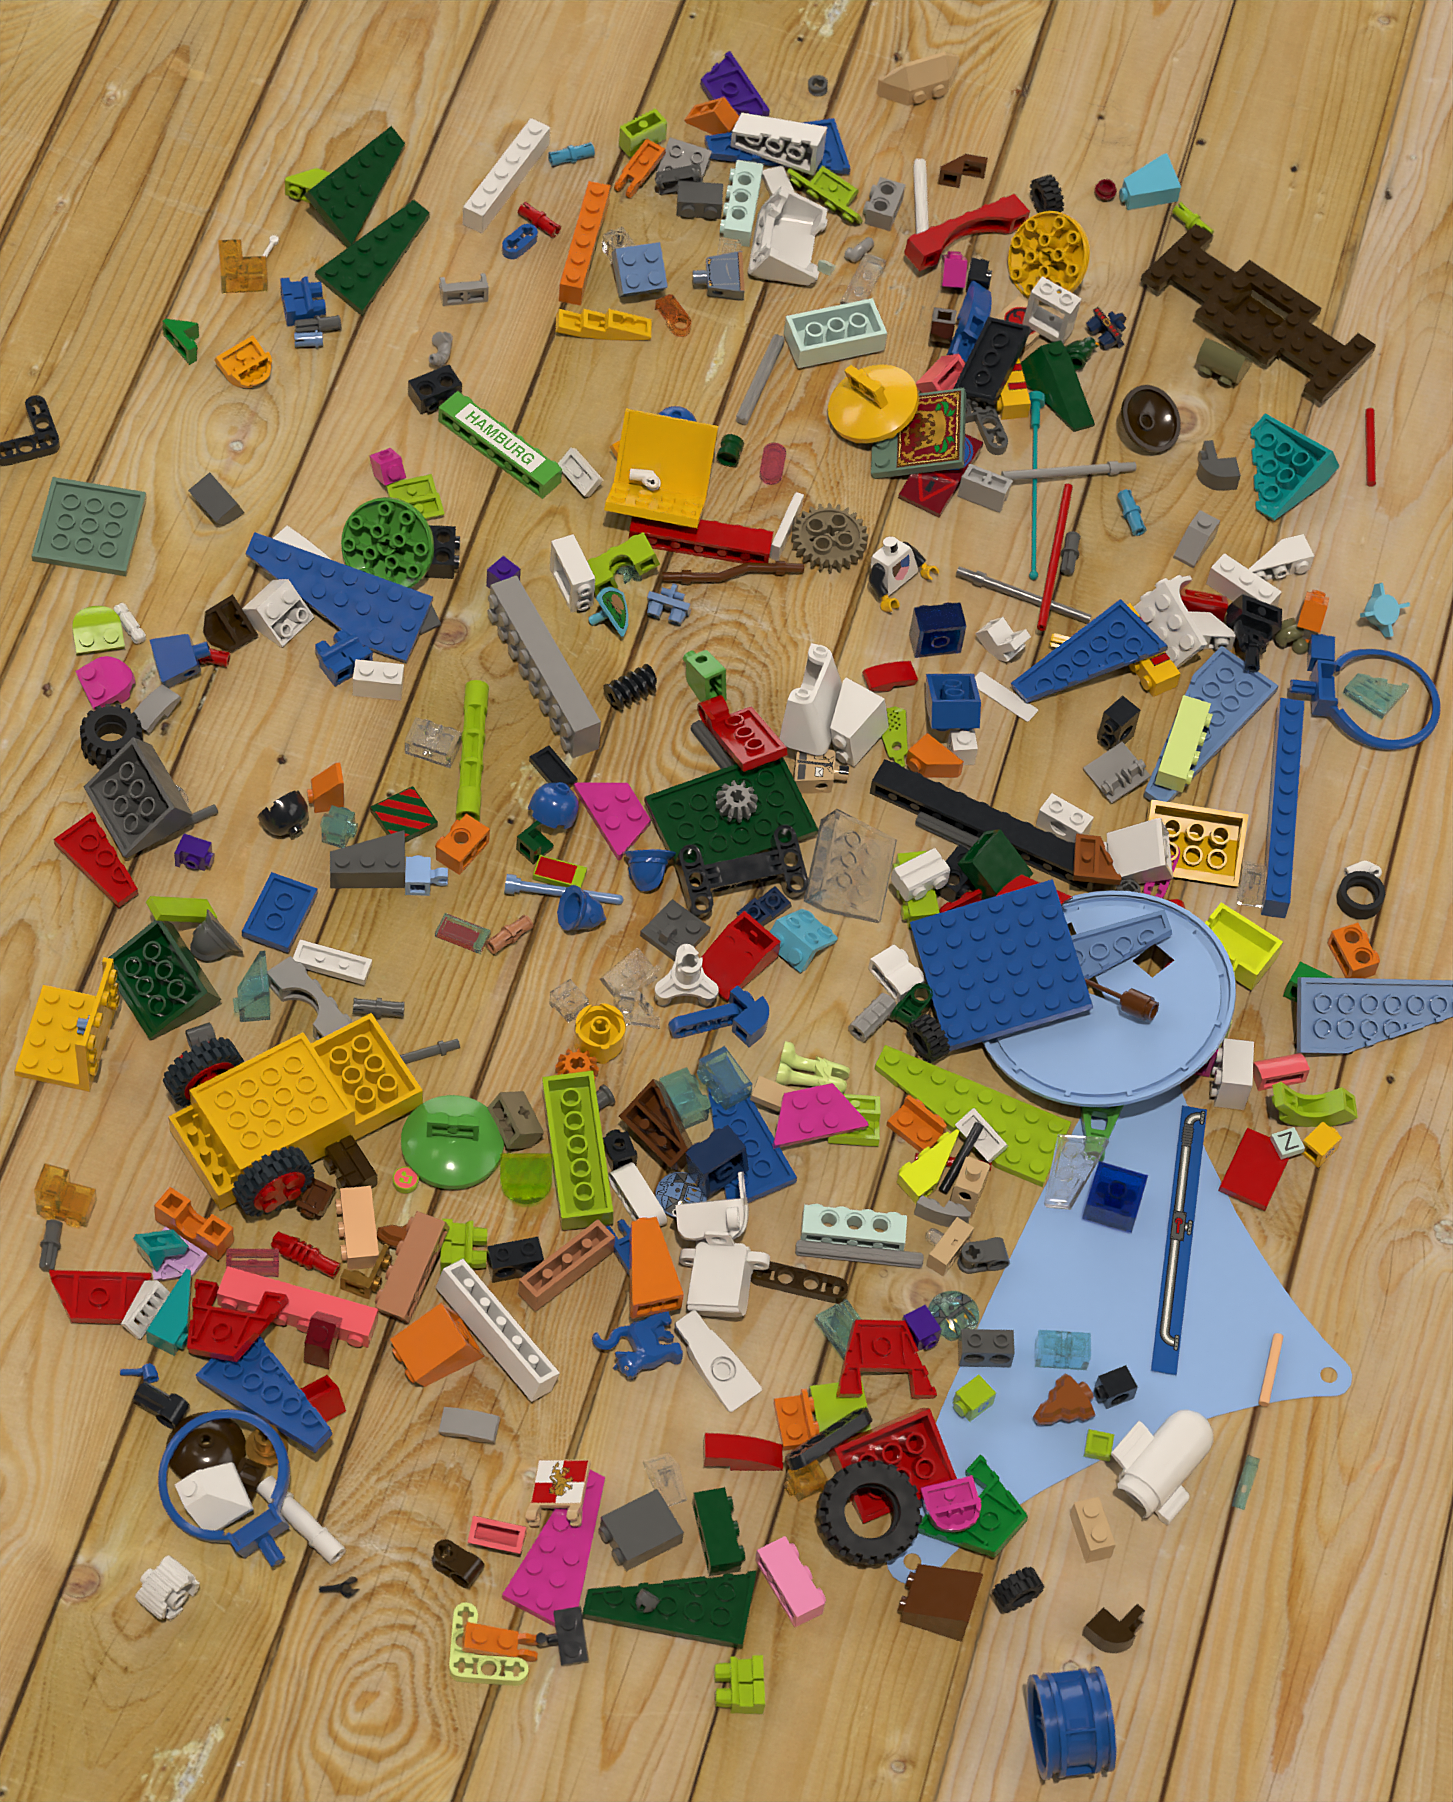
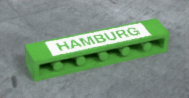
M457 391L439 406L438 421L540 498L546 497L561 483L562 468L557 462L551 461L544 456L538 448L532 447L522 436L516 435L503 422L497 421L487 410L481 409L473 403L468 396H464Z

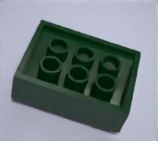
M154 920L108 957L114 960V969L118 970L116 983H119V992L150 1040H154L203 1015L221 1000L174 925L168 921Z

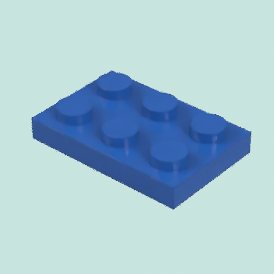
M271 872L242 929V937L288 953L318 894V888Z

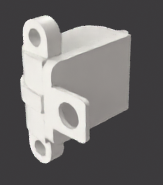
M738 1172L740 1198L675 1205L676 1209L672 1211V1214L677 1216L678 1231L684 1240L696 1241V1245L700 1242H707L704 1237L705 1231L728 1232L734 1240L745 1231L749 1217V1206L746 1197L744 1172ZM713 1237L716 1240H725L721 1237Z
M705 1231L704 1237L707 1242L698 1243L696 1249L686 1248L680 1251L679 1262L685 1266L693 1267L687 1309L688 1311L695 1310L699 1315L744 1316L748 1305L753 1269H768L770 1256L763 1252L751 1251L744 1244L734 1243L728 1232ZM713 1237H721L725 1240H716Z

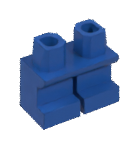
M308 276L303 277L301 281L290 282L289 278H280V294L287 327L294 326L296 320L312 319L314 316L326 315L325 300H312V298L323 297L321 282H309Z
M344 629L335 633L333 641L336 644L331 647L326 641H321L315 645V653L319 658V667L334 687L353 677L356 659L373 661L371 649L368 646L364 647L359 642L356 633L350 635Z

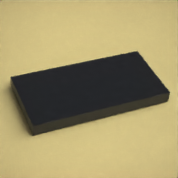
M988 317L953 389L964 388L967 399L996 405L1031 333L1030 326Z

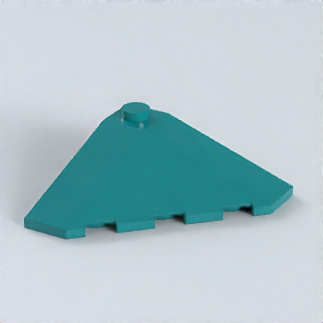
M1266 413L1250 430L1251 438L1255 439V448H1252V459L1254 466H1257V474L1254 475L1255 491L1259 493V501H1256V509L1274 521L1324 485L1340 467L1332 450Z

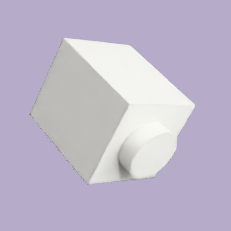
M974 729L971 731L950 730L947 748L964 761L963 765L975 764L978 747Z

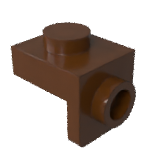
M313 1178L311 1179V1184L307 1185L301 1200H297L295 1205L301 1207V1213L311 1218H314L315 1214L324 1216L336 1190L335 1187Z

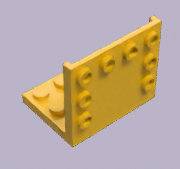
M626 408L614 482L605 501L604 510L697 528L706 505L719 426ZM630 469L652 470L660 479V487L652 491L641 481L630 480Z
M103 957V976L96 996L47 985L42 986L14 1070L15 1076L90 1092L115 1011H117L120 996L117 995L119 983H116L118 970L114 969L113 959ZM89 1016L84 1034L77 1033L78 1018L88 1019Z

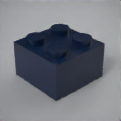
M729 1125L722 1129L714 1130L707 1139L701 1143L693 1144L686 1152L689 1176L707 1198L738 1178V1172L745 1173L749 1170L746 1146Z

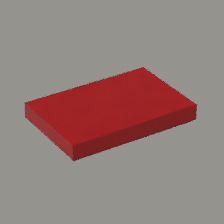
M1247 1127L1218 1191L1266 1211L1290 1157L1280 1159L1270 1137Z

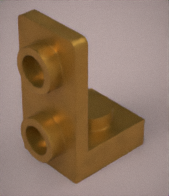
M384 1244L369 1278L360 1271L344 1269L340 1277V1289L370 1300L373 1291L378 1292L381 1286L382 1277L380 1276L383 1269L387 1270L391 1264L390 1245Z

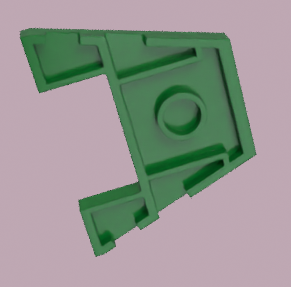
M980 1454L965 1470L966 1477L973 1476L974 1482L984 1488L978 1496L981 1499V1510L977 1522L972 1527L963 1531L944 1532L935 1528L930 1523L926 1514L922 1518V1524H919L917 1530L920 1534L995 1558L1028 1521V1515L1011 1492L1006 1490L1000 1482L999 1476L995 1471L991 1470L986 1459Z

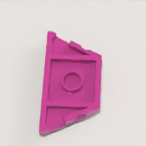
M577 782L574 784V791L618 861L624 857V852L630 845L633 846L638 840L639 835L644 833L650 826L651 819L628 783Z
M833 1083L787 1092L782 1096L773 1149L867 1129L869 1125L865 1118Z

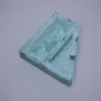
M1358 673L1344 688L1343 693L1380 719H1383L1408 691L1409 685L1406 683H1402L1401 686L1387 683L1388 679L1372 678L1369 675Z

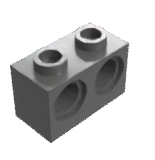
M961 1329L958 1340L959 1366L1011 1367L1015 1355L1014 1330Z

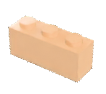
M371 1186L341 1188L340 1198L335 1199L336 1214L342 1215V1222H338L339 1238L344 1237L345 1245H340L341 1260H347L348 1270L373 1268L379 1257Z

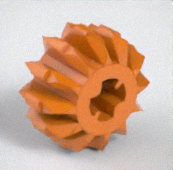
M578 1047L576 1052H572L568 1048L566 1055L560 1054L555 1071L558 1073L557 1075L593 1071L594 1080L596 1081L599 1067L597 1066L596 1057H590L588 1050L582 1053Z

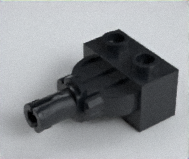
M1242 594L1227 607L1226 626L1233 629L1235 636L1239 640V648L1245 653L1246 671L1249 670V672L1255 673L1260 670V655L1266 652V644L1271 640L1272 636L1282 629V609Z

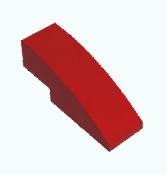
M704 1434V1466H730V1471H783L782 1444L743 1435Z

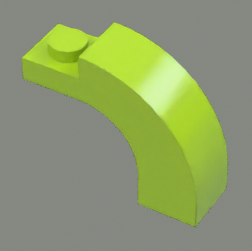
M1282 1082L1272 1085L1274 1094L1272 1102L1275 1108L1279 1110V1119L1285 1123L1299 1127H1317L1324 1122L1328 1126H1334L1358 1118L1355 1096L1343 1087L1323 1094L1305 1095L1295 1092Z

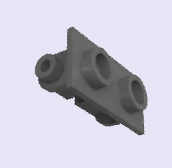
M700 163L656 172L657 178H655L660 195L677 191L678 181L703 182Z

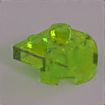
M500 1153V1185L504 1194L513 1202L523 1205L541 1201L547 1195L552 1185V1153Z

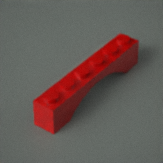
M1015 194L1002 197L998 201L985 204L974 211H968L962 216L949 219L945 223L911 235L907 239L904 254L919 271L936 265L943 251L952 242L961 237L981 232L1010 234L1017 231L1029 218L1030 210Z

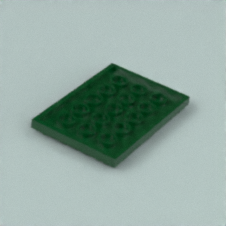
M783 757L747 771H743L738 764H734L647 795L644 798V802L667 850L676 852L672 858L676 869L677 855L686 845H694L699 848L704 865L772 851L771 836L781 825L791 826L796 832L798 841L817 835L819 831ZM733 780L737 785L745 782V788L753 787V794L757 795L758 798L757 803H755L757 805L756 811L751 813V818L747 820L742 817L740 823H738L736 818L729 822L727 820L728 815L721 817L719 814L720 809L716 807V801L718 800L716 798L717 792L722 791L724 784L731 786ZM778 834V839L781 842H789L786 835ZM690 854L683 855V859L686 862H694V858Z

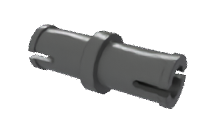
M354 998L352 1014L372 1013V1015H375V1018H380L381 1016L403 1018L405 1002L382 1001V998H377L376 1000Z

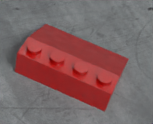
M930 1408L917 1409L855 1435L828 1451L836 1473L851 1464L865 1460L883 1461V1464H892L898 1467L897 1470L900 1473L905 1472L910 1477L908 1481L911 1485L916 1486L918 1500L922 1499L921 1488L957 1479ZM861 1488L849 1497L862 1523L893 1511L889 1498L876 1488Z

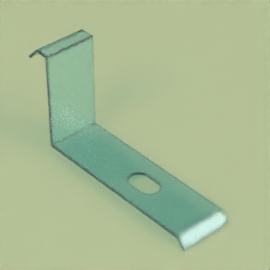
M1247 1455L1232 1506L1245 1509L1260 1459ZM1245 1484L1247 1485L1246 1492L1243 1493L1241 1489L1242 1486Z

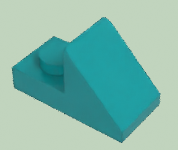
M174 1230L135 1234L133 1238L142 1257L156 1272L159 1270L165 1257L185 1254L188 1245Z

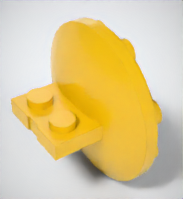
M1045 211L1027 219L1012 237L1008 252L1009 273L1016 288L1029 298L1033 288L1044 277L1067 291L1074 292L1082 282L1089 265L1090 248L1087 235L1074 218L1061 212ZM1017 283H1019L1024 288V291L1019 287Z
M850 365L844 370L847 377L836 386L828 403L830 422L840 436L854 443H874L894 438L897 433L913 420L919 405V393L913 378L906 371L892 365H872L858 370Z

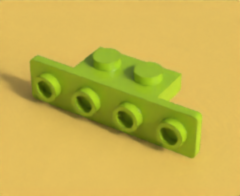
M824 166L819 169L811 181H808L791 168L787 170L790 176L789 181L796 187L800 188L803 186L808 189L807 193L816 200L821 198L825 201L824 204L834 212L836 209L842 212V217L848 222L853 223L855 221L858 224L863 222L860 215L848 207L859 193L857 188Z

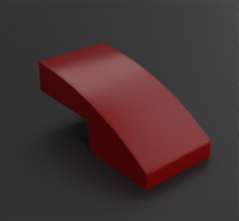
M911 661L879 664L862 671L870 691H891L894 686H914L918 681Z

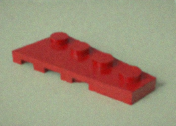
M90 812L54 838V845L118 908L138 894L137 886L124 864L119 860L117 852L109 843L104 830L99 826L93 812Z

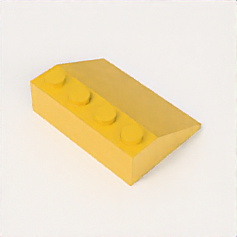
M1158 800L1150 801L1146 821L1157 818L1162 819L1169 832V841L1172 847L1170 848L1171 855H1174L1171 861L1177 858L1179 853L1178 847L1180 849V857L1173 872V877L1238 887L1249 814Z

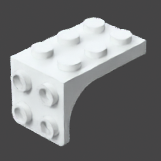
M1181 575L1171 580L1167 578L1162 579L1155 584L1156 588L1153 591L1143 594L1139 598L1141 601L1134 606V609L1144 623L1168 646V650L1165 652L1177 669L1208 644L1180 597L1179 591L1189 584L1192 578L1190 576L1182 577Z

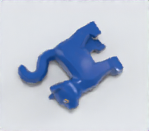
M668 1311L653 1314L644 1320L635 1321L629 1326L618 1327L611 1332L608 1340H602L597 1332L592 1336L594 1345L602 1350H609L616 1346L621 1336L627 1337L634 1352H615L618 1362L613 1366V1370H619L621 1374L626 1375L629 1379H634L637 1373L643 1369L656 1368L666 1361L680 1364L683 1357L680 1343L665 1345L659 1343L660 1340L671 1343L674 1339V1335L664 1328V1325L672 1324Z

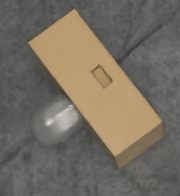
M957 1217L945 1234L935 1228L929 1229L925 1234V1238L935 1247L929 1254L926 1266L944 1277L960 1256L962 1247L971 1241L974 1227Z

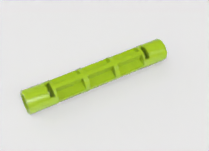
M471 680L465 684L464 727L461 735L462 754L459 763L460 782L457 791L455 816L457 820H461L465 814H468L477 821L480 820L481 775L484 768L483 747L486 739L484 733L485 718L488 710L489 686L481 680Z

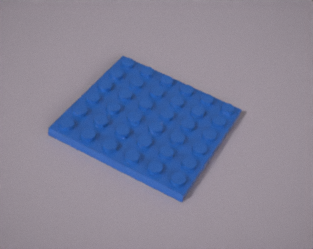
M1053 879L910 922L928 985L933 991L932 999L941 1030H944L946 1033L944 1034L945 1037H948L949 1042L947 1043L950 1045V1051L1093 1009Z

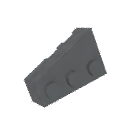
M405 830L330 851V888H405Z

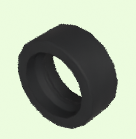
M1354 871L1342 879L1336 895L1337 904L1349 917L1355 919L1374 917L1380 911L1386 895L1385 886L1372 873ZM1352 886L1365 887L1374 894L1375 901L1371 904L1356 903L1349 898L1347 890Z

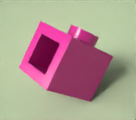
M388 448L369 455L374 477L386 486L406 478L402 458L393 449Z

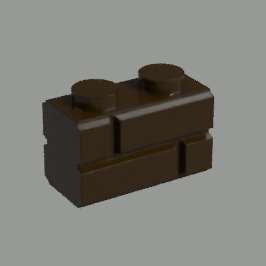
M352 1135L325 1148L323 1163L329 1173H335L337 1177L336 1184L339 1190L341 1188L371 1186V1189L376 1187L378 1175Z

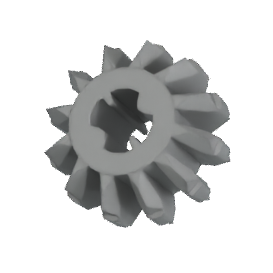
M733 780L731 786L724 784L722 791L717 792L716 798L718 800L716 801V807L720 809L719 814L721 817L728 815L727 820L729 822L736 818L738 823H740L742 817L749 820L751 813L756 811L757 795L753 794V787L745 788V782L737 785Z

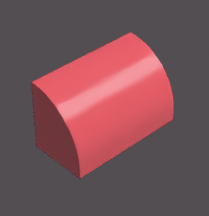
M960 354L941 356L915 384L922 393L953 389L965 366V362Z
M1301 1053L1253 1062V1078L1258 1091L1272 1089V1085L1279 1082L1285 1085L1306 1082L1310 1071L1308 1063Z
M473 1516L467 1543L521 1554L528 1527Z

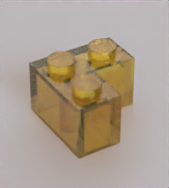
M241 239L218 240L222 294L268 291L266 256L243 257Z
M44 1163L34 1189L37 1215L47 1220L56 1219L64 1221L73 1227L82 1226L87 1228L97 1202L96 1189L72 1183L68 1169Z

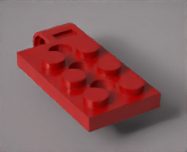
M722 695L697 704L702 722L743 771L752 770L757 766L776 761L788 755L787 747L752 706L729 714L727 703Z

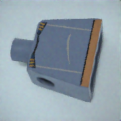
M742 251L706 258V270H693V284H706L708 296L744 300L745 287Z

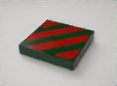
M413 786L370 806L371 813L386 835L405 830V842L438 827V821Z

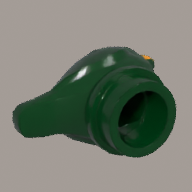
M1086 337L1083 340H1076L1065 346L1075 370L1082 369L1087 359L1091 357L1093 350L1099 346V343L1094 338Z

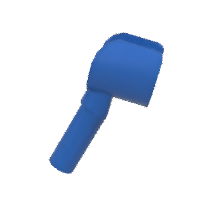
M151 1363L145 1364L142 1368L120 1369V1375H143L144 1382L154 1383L159 1379L156 1367Z

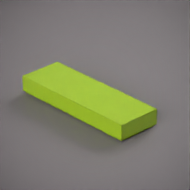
M150 896L146 901L156 921L202 923L206 920L207 909L216 919L218 918L207 899Z

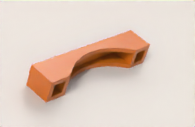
M588 181L560 281V302L581 306L594 248L609 206L611 185Z

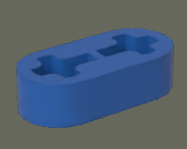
M532 224L519 226L503 240V256L512 260L522 256L536 244L538 237L537 228Z

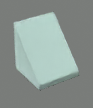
M819 260L818 271L828 276L836 268V265L825 260Z

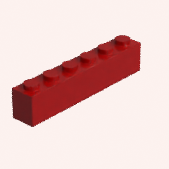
M632 516L629 538L644 532L652 549L741 564L769 563L774 531L700 519L698 527L693 528Z

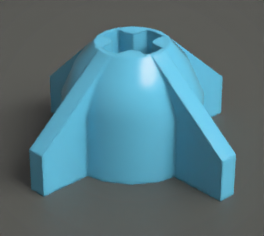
M1383 583L1374 584L1371 599L1365 606V612L1360 613V617H1366L1370 623L1379 628L1385 637L1394 636L1392 624L1398 619L1400 609L1409 607L1410 603L1398 604L1393 596L1385 595Z

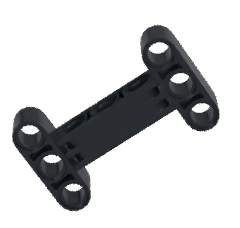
M789 825L779 826L770 839L772 851L704 865L699 848L694 845L684 846L677 855L676 866L688 911L697 918L703 919L713 908L712 893L780 879L783 892L788 898L797 899L801 897L809 883L795 830ZM778 834L786 835L789 842H781L778 839ZM690 854L693 856L694 862H686L683 859V855ZM784 858H792L795 866L786 865ZM689 878H697L700 881V886H692ZM790 881L799 882L801 885V889H793L790 885ZM695 902H704L706 910H699L695 906Z

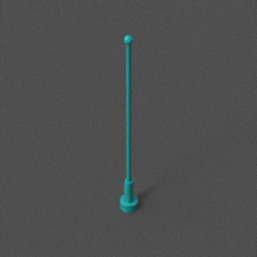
M1032 391L1028 394L1031 402V428H1033V469H1037L1040 409L1045 406V395L1040 391ZM1034 478L1032 482V567L1029 573V577L1032 580L1038 578V572L1036 571L1037 478Z

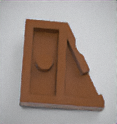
M1076 834L1073 880L1120 885L1121 875L1120 873L1117 874L1113 867V860L1105 850V844L1101 836Z

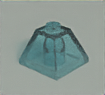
M265 951L259 952L237 987L238 998H233L234 1013H239L240 1022L270 1020V993Z

